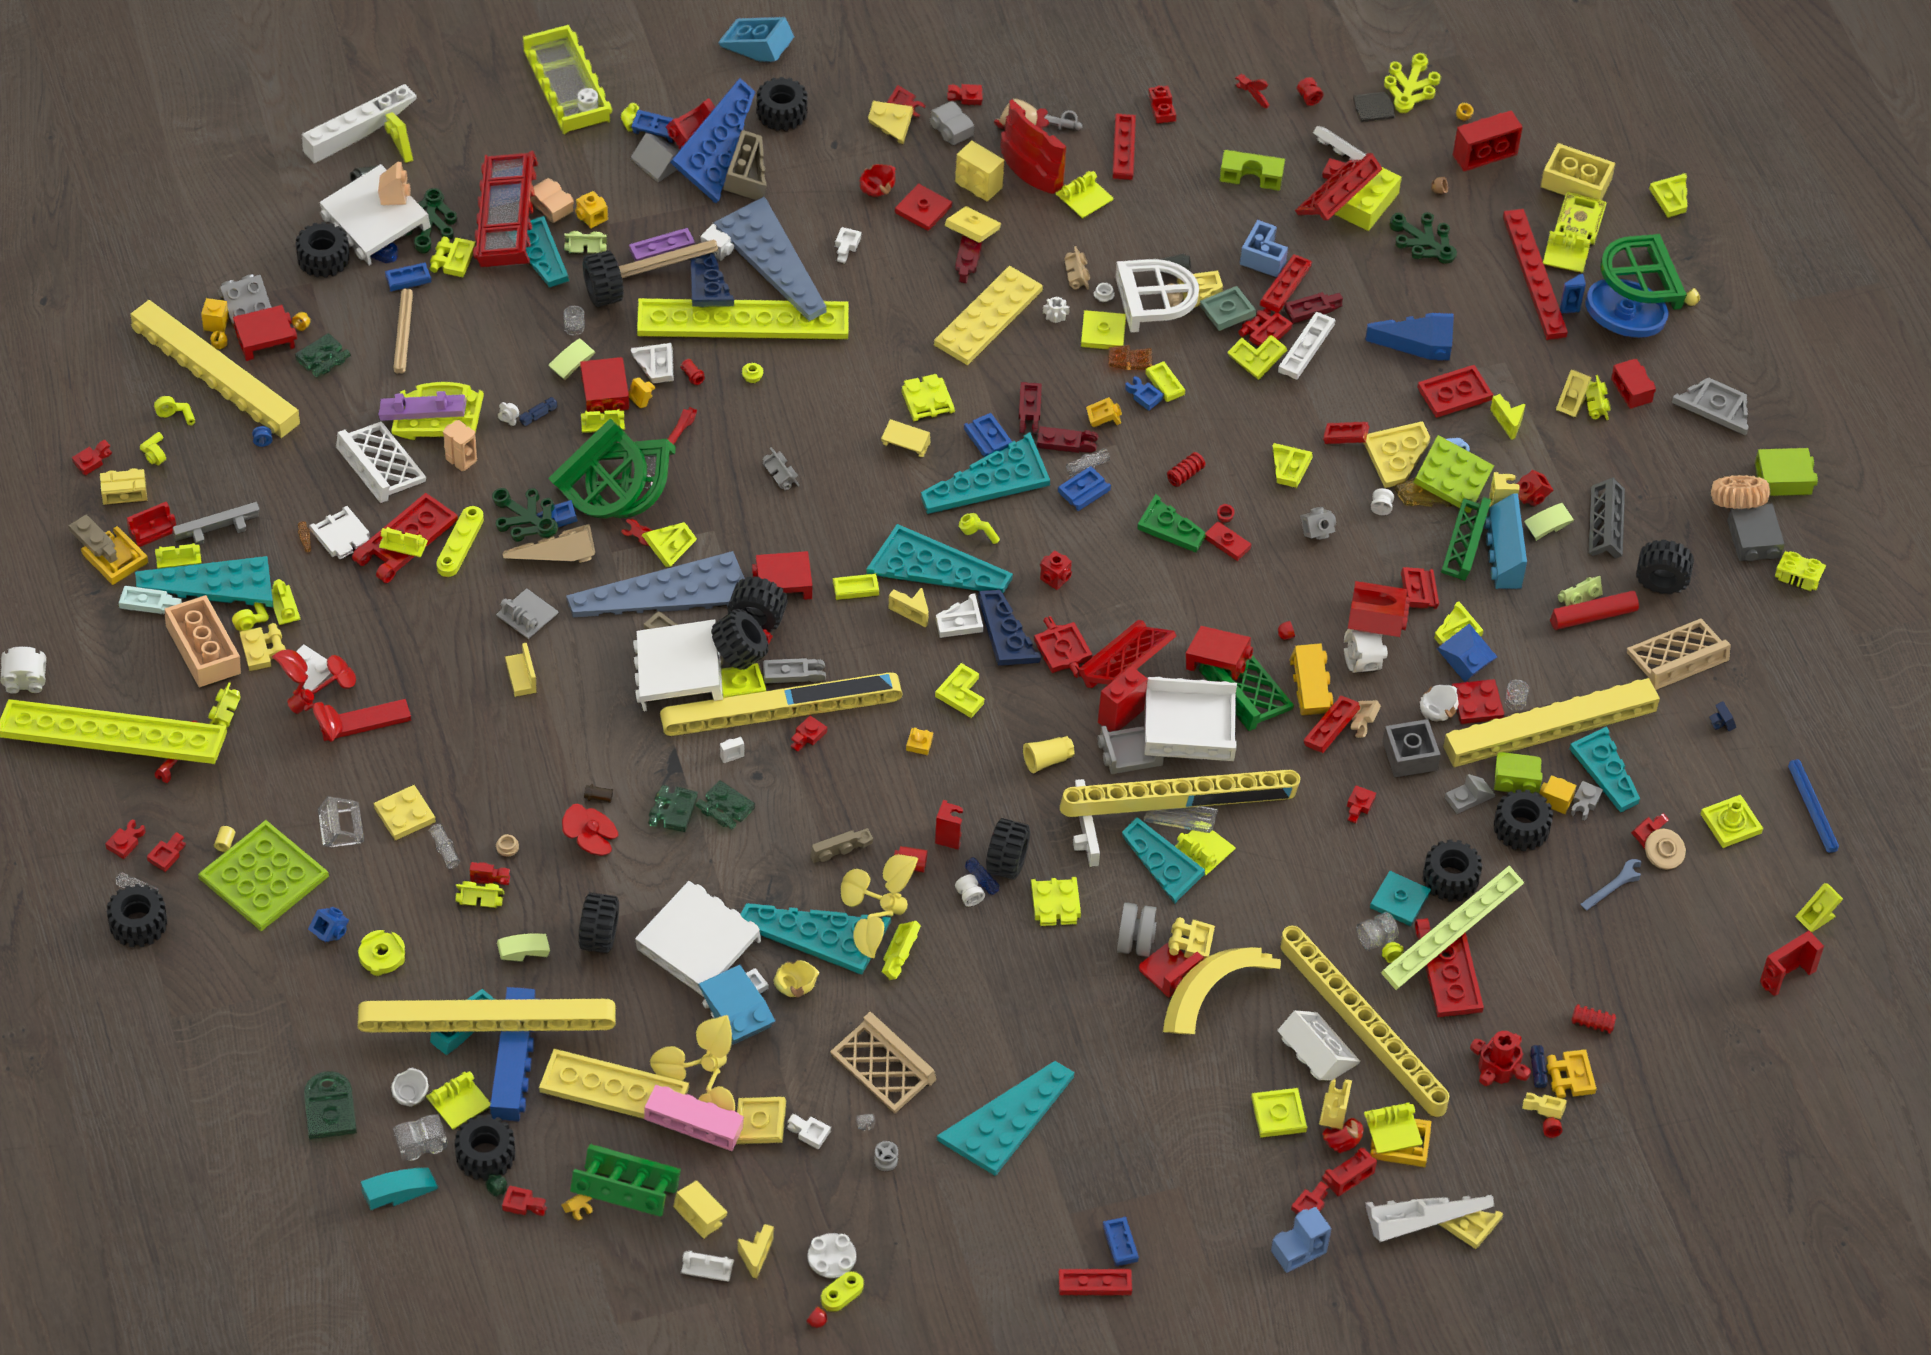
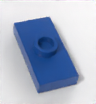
M426 262L385 271L390 291L431 283V276Z
M1122 1217L1103 1221L1102 1226L1115 1266L1138 1262L1139 1256L1127 1218Z

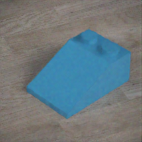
M786 17L738 18L718 43L721 47L757 61L773 62L788 47L794 35Z
M740 965L698 984L714 1017L728 1016L732 1032L731 1046L770 1028L775 1022L764 998Z

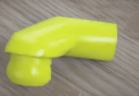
M630 103L621 114V120L628 131H633L631 126L639 110V106L635 103Z

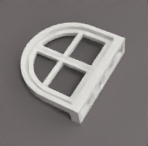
M1157 259L1117 262L1115 278L1130 332H1139L1140 322L1176 319L1186 315L1195 307L1198 301L1199 285L1194 275L1181 265ZM1155 271L1159 286L1137 287L1133 272ZM1160 271L1178 277L1184 284L1164 285ZM1188 292L1186 299L1182 303L1170 308L1166 293ZM1161 294L1165 309L1143 310L1139 295Z

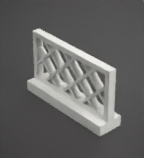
M382 421L348 433L346 430L338 432L336 448L380 503L388 501V497L391 494L426 482V476ZM380 430L383 438L371 435V433ZM353 439H365V443H357ZM369 441L380 443V446L377 448L367 444ZM384 444L393 446L394 451L382 449ZM365 451L376 453V458L366 456L364 454ZM384 455L392 458L389 462L380 460L379 456ZM397 458L404 460L406 464L401 465L393 462ZM376 465L387 467V472L377 470ZM396 469L403 471L400 476L390 473V470ZM408 472L415 474L417 477L412 479L405 477V474ZM387 479L398 481L399 484L390 486Z

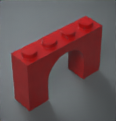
M1355 581L1348 629L1400 637L1401 630L1406 631L1410 597H1406L1407 589Z

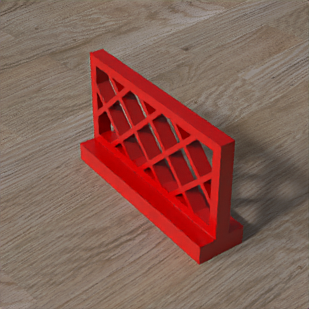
M1373 153L1366 154L1362 159L1349 160L1295 211L1298 215H1320L1323 220H1329L1383 169Z
M1137 620L1078 669L1086 687L1093 688L1098 683L1109 685L1129 667L1132 666L1138 669L1176 637L1175 631L1146 627L1144 620Z

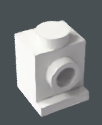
M712 224L701 235V243L714 239L717 243L718 251L713 252L716 259L722 261L726 255L732 253L734 244L731 243V237L724 232L716 230V225Z

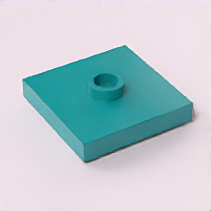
M1389 871L1373 898L1370 908L1412 926L1431 889Z

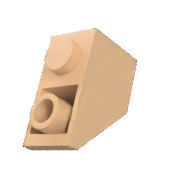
M402 162L395 163L379 177L378 194L381 205L406 204L407 196H410L407 171L403 170Z

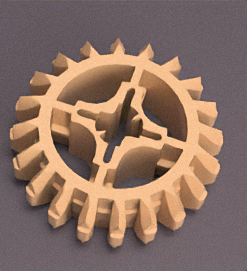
M1731 475L1730 477L1719 478L1713 482L1711 489L1714 504L1720 507L1741 510L1743 508H1757L1766 504L1770 495L1769 483L1766 480L1747 475Z

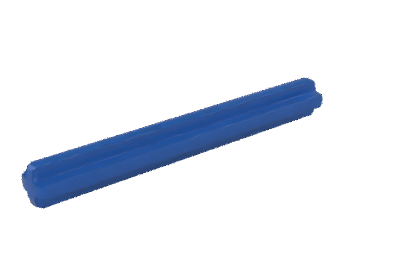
M1799 759L1791 760L1788 767L1828 853L1836 852L1839 844Z

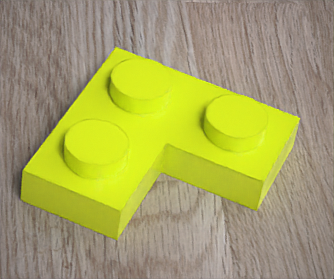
M1270 335L1258 349H1255L1241 338L1227 353L1234 361L1259 380L1287 351V348Z
M961 663L935 691V697L972 718L984 705L985 700L969 690L979 679V673Z

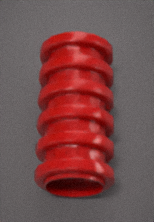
M1197 452L1191 453L1186 459H1183L1171 470L1167 471L1169 482L1175 487L1181 486L1191 476L1205 468L1204 458Z
M1577 1004L1571 1021L1574 1025L1579 1023V1026L1586 1025V1028L1591 1026L1593 1030L1599 1028L1601 1032L1606 1030L1607 1033L1611 1034L1616 1014L1608 1015V1012L1604 1014L1601 1013V1010L1597 1012L1594 1011V1008L1589 1010L1587 1006L1581 1008Z

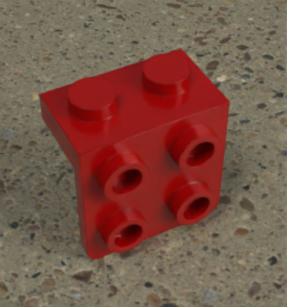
M1166 943L1139 964V971L1169 998L1174 994L1176 988L1188 972L1199 962L1203 961L1204 957L1198 951L1189 958L1184 957L1185 954L1181 950L1178 951L1177 955H1171L1168 943Z

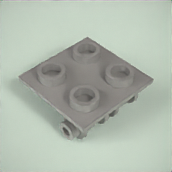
M526 588L513 600L503 599L500 604L502 610L496 616L529 639L559 612Z

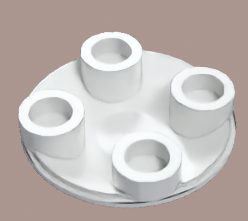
M825 1234L812 1240L808 1251V1261L811 1268L817 1274L827 1278H837L852 1269L856 1261V1251L847 1235Z

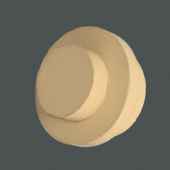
M503 835L496 843V850L502 856H513L519 850V843L514 836Z

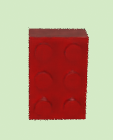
M1512 110L1457 127L1453 156L1462 170L1467 171L1518 155L1523 127Z

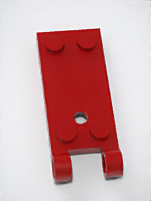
M425 493L388 523L384 529L390 527V529L401 531L402 534L422 535V538L428 540L427 547L458 521V515ZM381 529L354 551L352 560L360 566H365L370 561L372 555L375 554L386 562L378 568L376 577L384 583H389L394 578L396 572L415 556L379 548L383 538L381 537Z
M1428 918L1415 920V931L1419 940L1431 931ZM1465 932L1425 966L1437 1017L1482 1013L1484 1009ZM1447 952L1450 954V957H1444L1442 954Z

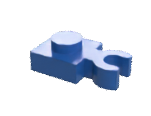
M1134 376V385L1127 382L1125 390L1130 394H1134L1133 399L1149 411L1163 400L1164 394L1150 383L1141 384L1140 378Z
M571 500L555 505L552 511V519L557 522L558 527L578 521ZM543 511L537 514L541 519L543 518Z

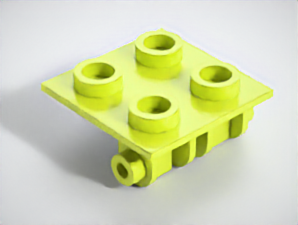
M1094 171L1086 172L1084 176L1078 177L1076 180L1074 179L1069 185H1064L1062 190L1056 193L1082 219L1114 200L1110 194L1095 182L1097 175Z
M1557 230L1555 232L1550 231L1543 264L1583 273L1591 240L1587 239L1586 236H1577L1575 239V234L1571 238L1568 237L1569 233L1564 236L1565 233Z
M1785 551L1777 566L1775 577L1779 581L1789 583L1791 575H1793L1790 584L1793 585L1796 576H1798L1797 587L1800 586L1803 578L1801 588L1816 591L1826 565L1817 559H1807L1801 557L1796 552Z
M1203 822L1198 824L1190 833H1181L1177 838L1179 842L1175 845L1176 848L1205 869V876L1236 849V847Z
M470 1071L467 1073L463 1072L462 1075L451 1079L448 1083H444L442 1087L437 1090L434 1089L432 1093L426 1096L452 1130L467 1122L468 1119L490 1108L491 1105L472 1081L474 1076Z
M1405 1103L1364 1112L1377 1154L1423 1145L1413 1115L1415 1113L1413 1104Z

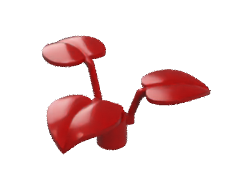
M286 649L277 652L272 658L281 665L285 673L294 682L300 683L297 689L293 691L294 695L287 701L289 708L296 714L313 708L316 719L329 741L332 742L342 729V720L332 706H324L322 702L313 703L314 694L335 679L344 689L353 687L356 683L354 671L348 667V664L341 657L332 655L327 659V667L334 676L312 691L309 689L304 690L302 687L308 679V675L305 673L308 670L305 660L299 653L293 650Z

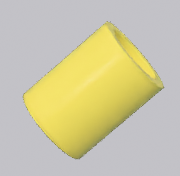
M228 826L220 827L214 847L221 852L229 850L235 836V830Z

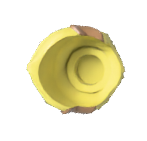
M799 959L794 963L787 961L776 972L773 980L774 985L786 996L799 998L812 990L819 971L808 962Z

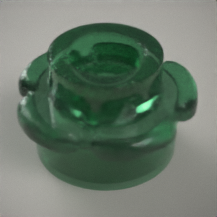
M491 1174L485 1182L487 1190L495 1197H498L500 1194L503 1195L507 1191V1182L501 1175L494 1176Z

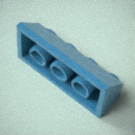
M1515 493L1489 507L1488 516H1486L1484 528L1488 529L1486 545L1490 546L1491 549L1488 552V560L1493 565L1491 567V580H1495L1496 589L1522 588L1527 565L1518 493Z

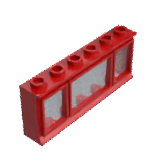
M534 151L498 156L485 155L484 163L481 164L483 180H480L481 196L478 197L480 213H477L476 216L478 230H475V240L477 245L473 248L474 258L478 259L480 267L526 264L530 262L526 247H530L527 230H532L529 214L533 213V206L530 197L535 196L532 180H536V173L533 167L538 166Z

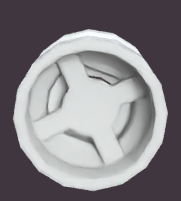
M972 874L961 877L955 884L956 890L959 894H962V900L968 907L977 905L985 897L984 891L981 887H978V881Z

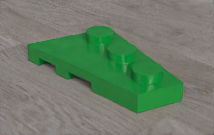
M1156 494L1137 526V529L1195 553L1201 546L1206 534L1205 531L1188 518H1183L1177 514L1176 509L1171 505L1167 506Z

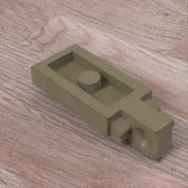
M87 514L69 525L70 532L95 556L100 557L103 555L109 563L118 559L113 541Z
M868 828L855 833L852 830L813 844L810 857L813 863L825 862L831 859L832 856L840 853L847 854L854 848L869 846L873 843V837Z

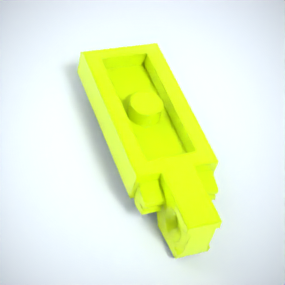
M917 921L899 924L883 958L885 965L882 973L889 980L897 979L901 973V966L908 958L911 946L917 939V933L921 927Z

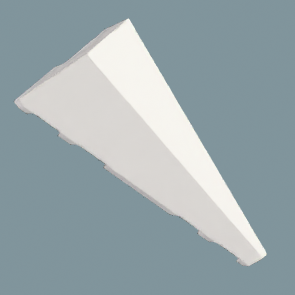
M1491 1195L1473 1199L1470 1196H1465L1463 1200L1449 1202L1448 1198L1414 1199L1400 1203L1388 1201L1387 1205L1374 1206L1373 1202H1367L1366 1210L1373 1235L1381 1242L1493 1207L1494 1203L1493 1196Z

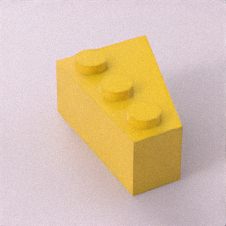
M1322 643L1297 645L1289 661L1290 665L1295 667L1293 680L1297 682L1298 691L1296 694L1301 715L1325 714L1333 705L1332 693L1328 692L1330 674L1328 671H1325L1327 653L1322 650Z

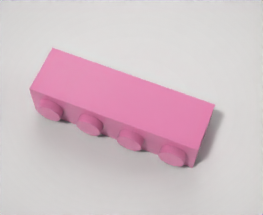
M655 1085L644 1111V1119L730 1151H733L743 1129L744 1116H741L739 1113L719 1108L710 1102L705 1103L688 1094H680L666 1086Z

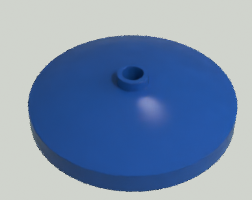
M1604 279L1597 281L1589 288L1585 299L1587 311L1596 322L1608 330L1629 337L1653 336L1664 328L1668 318V309L1664 302L1641 303L1627 299L1615 292ZM1620 279L1626 285L1642 291L1639 283Z

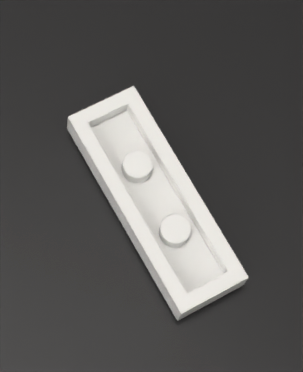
M1317 126L1313 132L1318 136V141L1327 146L1331 144L1334 146L1333 150L1342 156L1344 154L1350 157L1349 160L1362 159L1366 155L1324 127Z

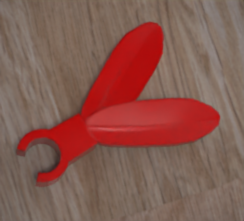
M1243 74L1235 77V80L1239 81L1236 84L1238 88L1248 90L1262 107H1269L1267 99L1260 93V91L1267 89L1268 84L1266 81L1261 79L1251 81Z

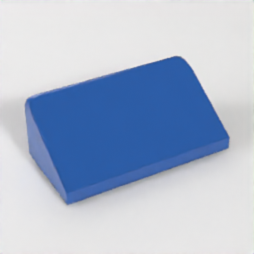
M1583 274L1574 277L1564 284L1559 308L1561 313L1580 312L1586 285Z

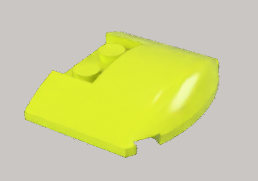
M434 382L417 385V390L406 394L405 390L400 392L403 393L405 398L437 396L438 391H445L446 395L465 394V415L462 417L394 420L391 430L392 434L415 440L416 437H444L443 431L445 427L456 420H460L466 427L471 428L476 433L484 396L483 391L479 390V393L471 390L469 385L461 383Z

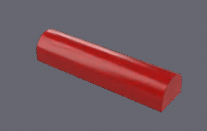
M1635 591L1620 593L1556 608L1553 610L1550 622L1554 630H1559L1636 612L1639 609V602Z

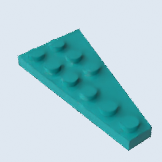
M1031 433L1024 435L1022 440L1011 442L1002 451H995L971 464L969 469L955 473L953 478L941 481L922 491L921 500L927 514L1050 486V478Z
M899 524L895 526L866 571V574H876V576L977 591L1001 590L1002 593H1004L1013 579V574Z
M267 556L135 572L136 586L138 588L167 591V593L177 594L181 598H186L187 595L197 596V598L206 595L209 601L232 603L235 600L246 601L247 605H254L255 602L265 603L266 607H273Z
M746 903L740 914L747 922L752 921L759 927L760 935L861 975L871 960L870 957L859 951L853 937L857 922L861 919L867 920L868 915L856 917L848 916L846 913L820 910L804 912L798 911V908L790 907L789 910L776 909L774 906ZM883 917L881 919L884 923V934L891 923V917Z
M1054 1061L937 1135V1141L996 1176L1074 1078L1075 1072Z

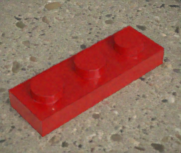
M1340 696L1304 739L1305 746L1324 753L1360 710L1359 702Z
M1059 1269V1295H1132L1131 1269Z

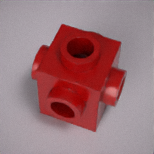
M1531 470L1527 475H1524L1517 483L1519 485V500L1524 504L1528 503L1534 507L1541 504L1554 491L1545 475L1535 470Z
M1054 550L1049 556H1045L1040 563V580L1058 590L1072 575V561L1067 556L1061 555Z

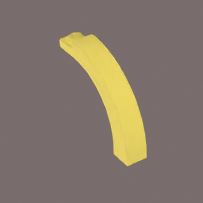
M1262 948L1228 949L1207 957L1193 967L1176 988L1167 1009L1163 1032L1195 1034L1200 1006L1206 994L1219 979L1243 967L1280 969L1281 959H1273L1272 954L1261 953Z

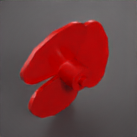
M573 804L564 813L562 830L568 838H577V844L583 850L593 855L603 856L610 854L612 847L601 836L615 839L618 836V831L614 823L606 815L592 808L585 809L580 804Z

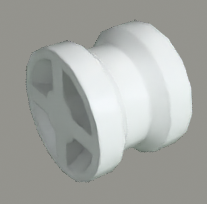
M586 88L579 91L577 96L580 112L598 108V94L595 90Z
M1380 488L1375 490L1372 496L1371 510L1378 515H1388L1392 511L1394 494L1388 489Z

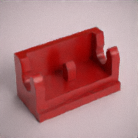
M164 502L127 517L129 534L135 544L141 547L172 534L173 527L176 526L174 514L170 513L168 503Z
M943 800L936 817L935 844L959 850L961 845L960 837L962 835V819L952 816L951 813H963V809L960 806Z
M1361 1147L1355 1156L1333 1170H1326L1325 1174L1322 1175V1180L1339 1197L1373 1175L1377 1160Z

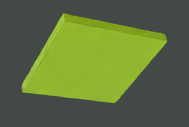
M267 820L262 822L198 874V878L261 932L329 877V872Z

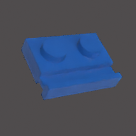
M991 413L973 420L970 424H964L965 432L984 457L995 451H1002L1012 442Z
M1091 466L1058 487V493L1071 505H1074L1077 511L1111 490V484H1107L1105 479Z

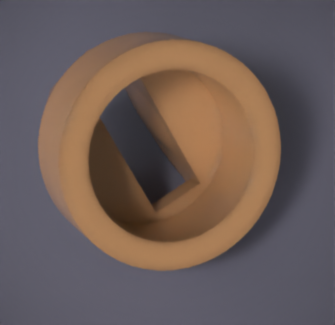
M1440 177L1433 180L1432 191L1436 194L1447 193L1448 183L1446 178Z

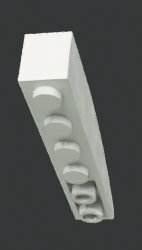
M404 84L303 133V152L313 163H316L342 150L383 126L384 122H386L385 114L393 112L395 115H398L417 99L416 95Z

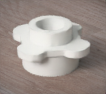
M502 402L499 405L500 412L498 413V418L514 426L517 423L515 419L519 416V410L512 403L506 404Z

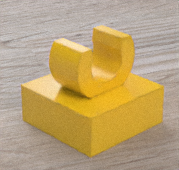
M640 377L632 380L628 392L629 398L639 408L647 407L649 399L652 398L651 392L655 389V386L651 382L644 383Z
M912 728L906 745V751L928 755L933 740V732Z
M581 1194L561 1204L566 1213L573 1211V1217L577 1221L582 1219L579 1213L581 1208H584L587 1214L593 1212L592 1207L586 1203L592 1198Z

